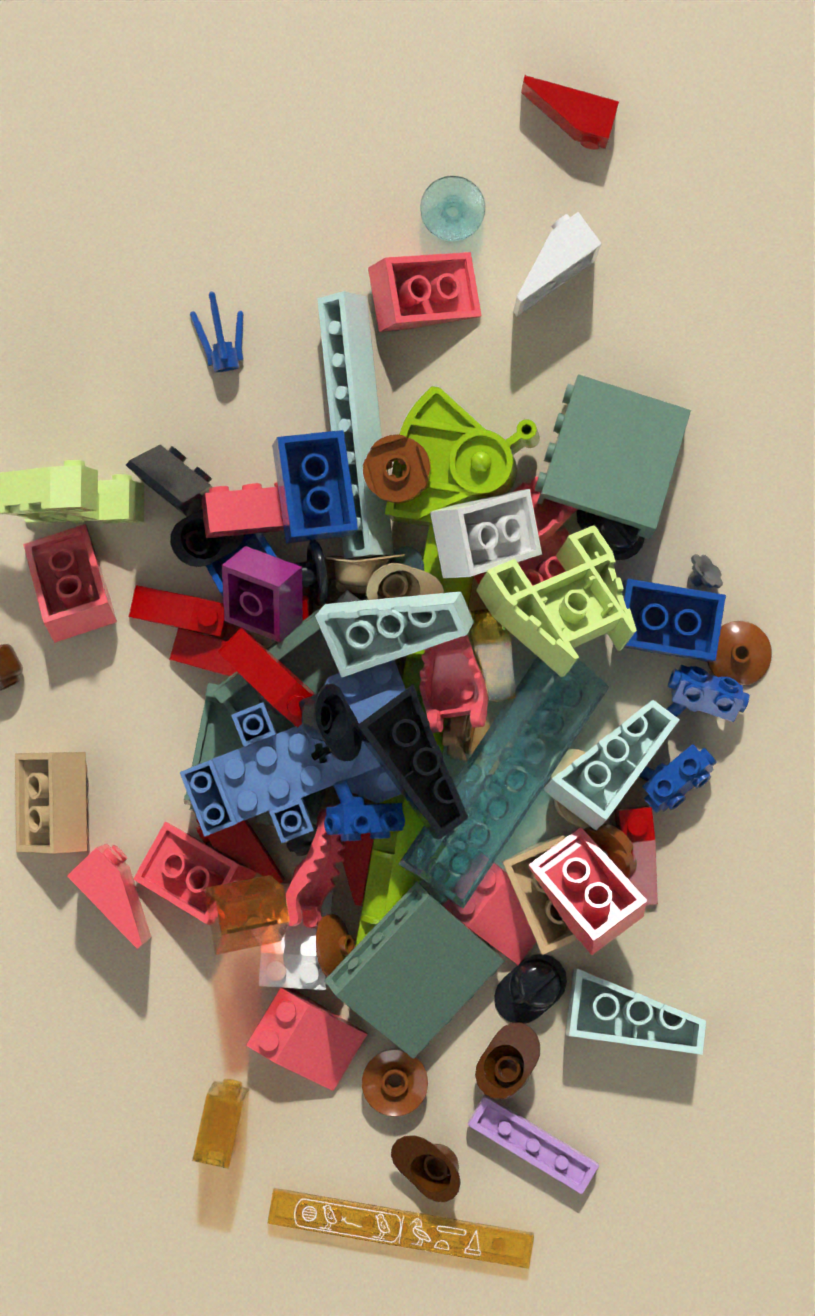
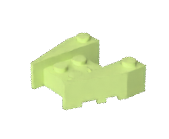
M65 460L64 466L1 472L0 514L25 518L26 523L70 521L72 523L99 521L105 524L144 523V483L133 481L132 475L115 474L112 475V480L98 481V470L85 467V461Z
M595 525L569 535L558 551L556 557L566 572L532 586L517 561L513 559L487 570L476 589L493 618L560 677L566 676L579 658L573 648L607 633L617 650L620 651L637 631L631 610L626 608L622 595L624 588L621 578H617L613 566L616 562L613 551Z

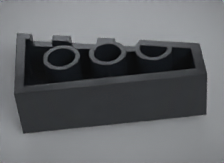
M413 684L356 725L354 730L434 839H442L467 820L468 815L453 779L449 775L443 760L444 757L439 745L435 741L430 723L421 707Z

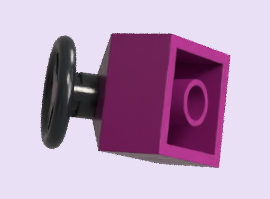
M316 540L309 542L307 546V561L293 564L245 546L222 565L224 621L277 642H281L303 623L302 589L310 586L312 598L317 606L322 607L327 602L328 579L326 564L321 545Z

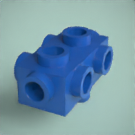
M680 665L679 670L673 669L668 681L673 703L666 710L677 717L688 708L693 712L699 710L734 722L739 711L742 713L745 711L750 695L743 692V685H740L730 677H717L708 674L707 671L697 666L687 667Z
M692 744L667 766L661 763L655 770L646 766L638 776L648 781L642 786L648 793L644 800L652 807L655 813H658L660 810L664 812L668 808L670 810L677 808L686 799L684 795L693 787L698 789L710 780V773L714 770L713 766L717 761L706 748L699 751Z
M346 780L339 781L333 785L341 803L335 807H326L324 826L327 835H341V841L361 840V834L370 833V839L391 838L390 831L403 830L405 816L402 811V803L365 805L363 797H353Z

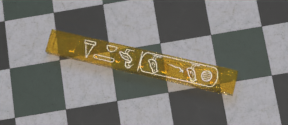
M278 1188L273 1189L267 1224L526 1269H529L534 1242L533 1232Z

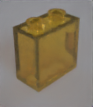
M488 609L469 611L474 622L469 630L470 644L486 684L488 701L501 702L506 699L516 698L512 645L509 631L493 618Z
M223 1079V1083L213 1081L206 1095L192 1161L229 1169L235 1155L249 1088L242 1087V1082L233 1079Z

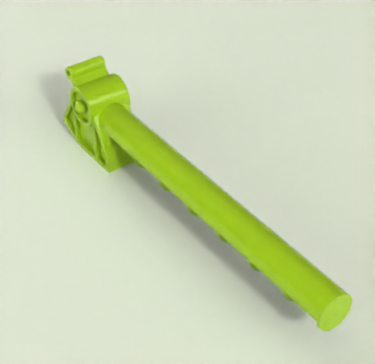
M431 386L411 408L399 435L418 442L427 452L431 462L429 485L426 490L412 501L400 504L387 502L385 515L392 521L429 526L421 570L435 576L442 584L444 593L462 592L466 605L469 608L474 576L443 578L430 512L457 504L507 494L513 487L517 477V463L513 455L524 447H536L540 441V436L536 424L532 420L525 419L517 425V432L505 440L499 434L482 427L440 387ZM395 460L392 474L400 478L403 476L402 472L406 470V464L401 465L398 460ZM424 649L406 655L402 681L406 689L414 684L421 707L427 716L419 688L421 682L420 670L424 667L422 660ZM444 718L442 732L433 733L442 755L444 752L442 744L445 726H448L449 718ZM402 794L380 802V804L402 803L405 825L402 831H390L391 838L374 839L355 947L417 881L421 883L429 831Z

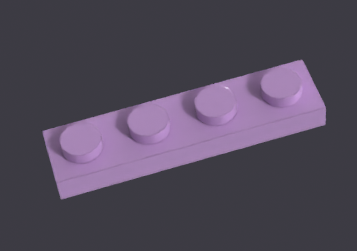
M485 1094L468 1121V1126L580 1194H583L599 1167L596 1161Z

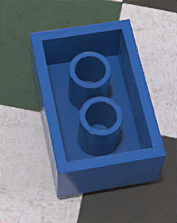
M344 430L277 437L272 445L286 544L352 536L358 530Z
M628 578L623 581L624 589L622 595L626 608L631 610L637 630L624 648L705 662L716 661L726 595Z

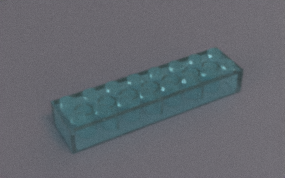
M537 656L454 780L468 819L442 839H434L424 825L399 862V865L445 899L464 908L609 689V686L579 659H577L566 676L560 677Z

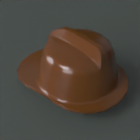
M510 1023L503 1026L480 1057L476 1065L475 1078L478 1087L485 1095L493 1099H505L513 1096L527 1084L530 1074L540 1057V1042L537 1034L530 1026L523 1023Z
M415 1135L403 1136L396 1140L391 1149V1158L399 1172L428 1199L435 1202H447L454 1199L461 1185L459 1162L455 1153L448 1146L432 1144L427 1139Z

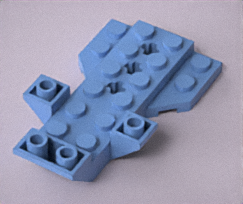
M394 660L345 677H341L340 673L328 677L325 685L335 684L341 689L358 723L365 720L406 689ZM264 702L231 715L244 747L179 772L204 837L266 811H269L281 843L314 831L303 797L330 787L342 780L347 781L352 793L375 803L383 802L401 794L363 741L358 756L352 761L343 762L330 752L327 754V761L320 762L319 758L315 760L311 753L316 751L315 745L318 743H322L323 748L326 747L325 742L308 736L302 724L298 728L295 726L277 733Z

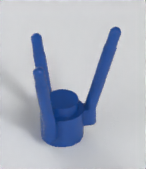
M211 291L209 293V300L217 344L213 345V351L196 312H190V317L206 353L208 366H213L214 372L236 370L240 368L239 361L244 360L242 353L244 314L242 311L237 313L234 348L232 342L224 341L216 296Z

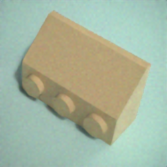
M86 752L15 753L16 852L56 854L87 851L88 829L86 808L88 798L86 795Z
M561 834L530 846L502 861L542 955L578 940L529 869L530 863L565 839L564 835Z

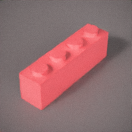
M277 482L274 483L275 487L262 488L260 483L246 484L242 486V490L229 491L228 486L210 488L209 493H205L201 499L206 538L284 531Z

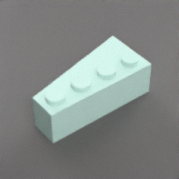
M462 592L325 604L315 615L341 677L465 636L474 623Z
M650 701L617 729L600 740L589 751L553 777L543 788V791L593 829L597 830L614 811L679 719L656 701Z
M573 969L565 1035L703 1055L706 1020L660 1003L580 969Z

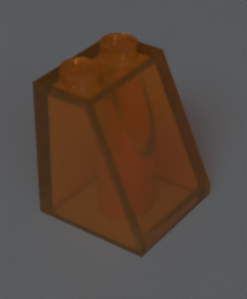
M271 875L204 888L216 955L282 942L290 922L285 888Z

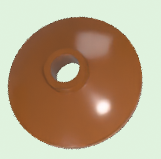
M733 621L721 626L716 661L707 663L715 676L730 677L740 685L745 686L756 682L766 673L771 663L772 649L768 637L759 627L745 621ZM738 647L745 648L747 655L744 659H739L736 656V649Z
M327 914L323 916L317 927L315 941L318 962L323 973L328 977L354 949V941L349 935L345 923L338 915Z
M389 1049L375 1055L366 1065L362 1076V1090L365 1099L373 1109L387 1116L397 1117L413 1112L423 1102L428 1089V1076L421 1061L417 1057L413 1059L400 1049ZM392 1075H398L401 1078V1083L393 1086L389 1083V1078Z

